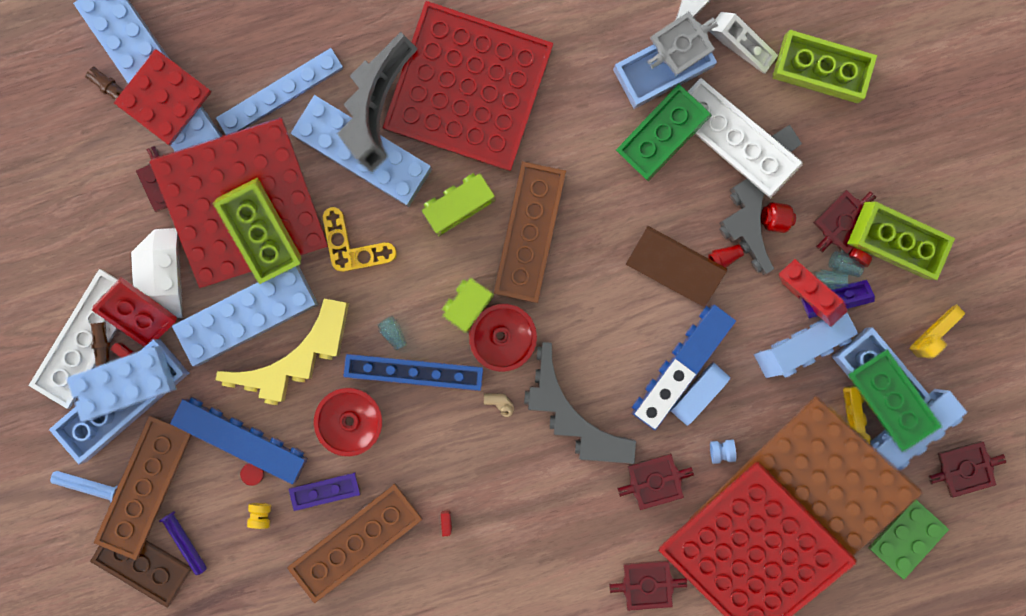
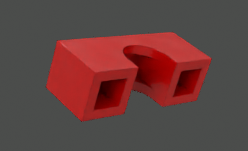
M796 259L778 274L782 284L798 299L802 297L813 308L815 314L830 327L848 312L844 301Z

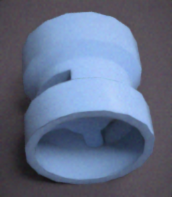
M733 439L726 440L722 444L718 441H710L712 464L721 463L722 460L736 462V447Z

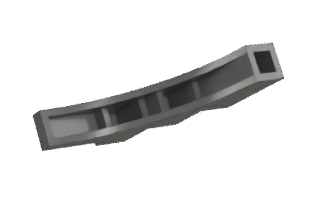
M402 32L370 63L365 60L350 75L359 89L343 104L353 118L337 134L356 160L371 173L388 157L380 137V118L387 93L404 64L418 49Z
M790 125L771 136L790 153L802 144ZM746 179L730 189L732 193L730 197L736 206L740 205L742 209L720 222L721 228L719 230L726 240L729 239L732 242L739 238L741 240L739 245L745 254L749 253L753 259L751 264L758 273L761 272L762 275H765L774 270L766 253L761 235L760 215L765 193Z
M542 342V347H537V360H541L540 369H536L535 383H539V387L530 386V391H525L524 404L528 405V410L555 412V416H550V429H554V435L580 437V440H576L575 454H579L580 460L634 464L636 441L634 439L618 437L604 432L584 420L572 408L563 395L555 376L552 362V343Z

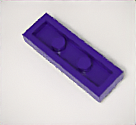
M867 280L831 289L844 301L847 309L875 302V295ZM801 297V302L808 318L817 317L818 315L815 314L813 308Z
M356 472L289 488L294 511L361 495Z

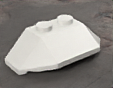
M176 228L154 229L131 252L133 286L177 318H183L179 236Z

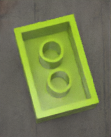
M474 173L470 174L462 180L464 183L459 187L451 186L443 192V197L438 200L432 198L424 204L425 208L422 209V212L438 237L495 202V196L481 174L476 176Z
M471 278L460 283L456 289L459 293L454 300L450 298L442 309L445 311L443 317L466 333L469 332L472 323L494 297L491 292Z

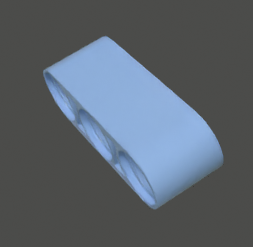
M714 362L711 363L678 399L670 411L688 426L728 383L731 377Z

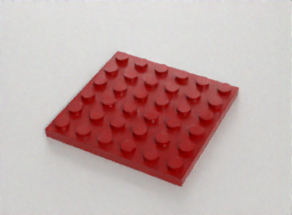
M425 0L412 39V43L418 49L402 68L382 128L383 130L511 172L554 43Z
M282 117L149 161L199 289L252 272L218 213L214 202L216 198L256 178L259 179L300 255L328 247L327 239Z
M758 461L658 549L724 616H793L857 563V559Z

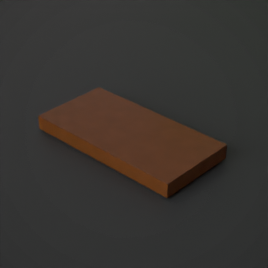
M650 226L646 227L626 262L627 266L704 308L727 273V268Z
M147 540L138 560H133L102 546L98 547L90 560L94 565L166 608L170 606L191 571L189 565Z

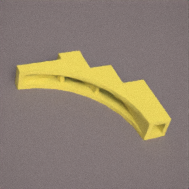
M324 299L320 314L311 332L285 358L270 366L254 371H217L216 380L222 381V386L235 388L236 384L244 385V390L257 392L259 388V398L265 399L264 403L278 405V401H285L289 376H292L293 381L305 382L306 379H312L317 353H320L319 358L332 360L333 356H339L349 303Z

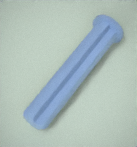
M59 471L53 472L50 479L52 484L110 500V503L118 486L111 487Z

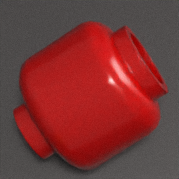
M771 202L767 207L763 208L760 220L766 230L786 233L795 225L796 214L791 205Z

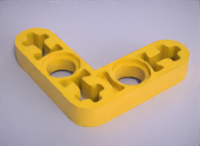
M330 207L324 211L323 222L331 263L336 270L347 272L387 264L395 260L397 251L390 243H379L351 249L343 212L336 207ZM331 212L339 215V218L336 219L337 227L342 225V230L335 229L331 232L329 231V228H334L333 222L328 220ZM340 233L343 235L344 242L342 245L335 246L332 243L334 234ZM384 247L392 250L389 259H386L385 256H377L379 261L374 262L375 255L372 249L376 248V253L383 252ZM346 248L347 252L342 251L343 258L348 259V262L342 268L341 265L336 264V261L340 260L339 253L334 254L333 250ZM362 251L369 252L371 256L370 261L366 264H362L358 260V255Z
M957 304L952 306L909 349L917 358L935 357L947 345L941 337L965 315V312Z

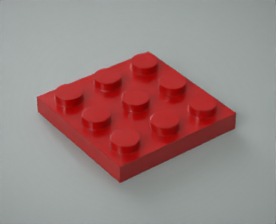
M155 48L114 101V104L167 145L171 146L212 91Z

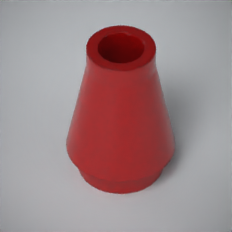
M737 244L731 247L712 250V253L708 255V259L727 268L737 259L743 257L744 253L741 246Z

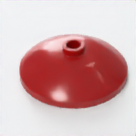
M506 303L495 304L485 308L472 323L469 332V344L474 357L486 368L499 372L511 371L525 364L533 354L537 342L536 327L531 317L521 308ZM498 332L504 333L502 339H497Z
M355 388L335 390L325 396L317 406L314 414L315 434L320 443L328 451L336 455L356 456L370 449L380 436L382 430L380 408L376 401L362 390ZM348 417H352L354 419L353 425H348L346 423V419Z

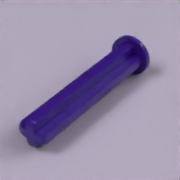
M173 511L160 519L159 522H163L194 574L200 575L206 571L207 567L174 515L176 512Z

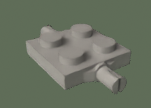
M688 11L652 35L650 39L656 46L658 55L647 61L651 65V69L664 62L670 67L674 75L677 76L712 53L715 48L709 41L707 32L717 27V22H715L714 18H711L701 25Z

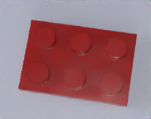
M122 277L92 308L93 312L143 347L153 339H159L177 319L174 314Z

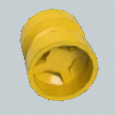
M249 503L248 511L250 518L247 519V527L255 529L270 528L268 514L271 512V504Z

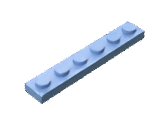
M330 48L219 115L216 119L226 135L243 130L344 68Z

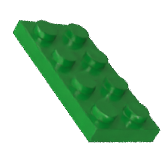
M678 84L616 151L649 182L712 114Z
M888 349L848 374L852 383L901 453L942 428L940 422Z

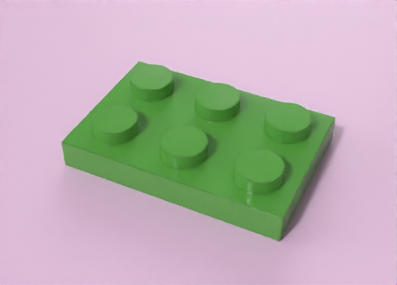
M915 500L886 527L868 548L904 580L949 529L919 501Z

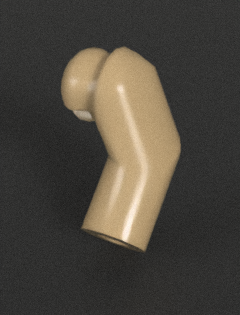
M484 393V405H496L504 417H509L513 414V403L505 394Z

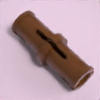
M96 67L90 68L89 70L96 77L87 72L86 79L97 85L103 94H108L116 100L123 89L115 84L116 81L113 78L106 77Z
M106 322L90 324L93 337L91 349H94L96 367L110 362L108 350L110 342L107 341Z

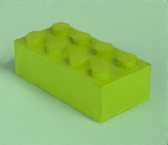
M789 30L784 35L772 79L858 104L865 99L877 55Z
M258 178L216 198L214 205L259 284L301 264L302 257Z
M865 202L847 244L924 279L938 280L955 238L878 202Z

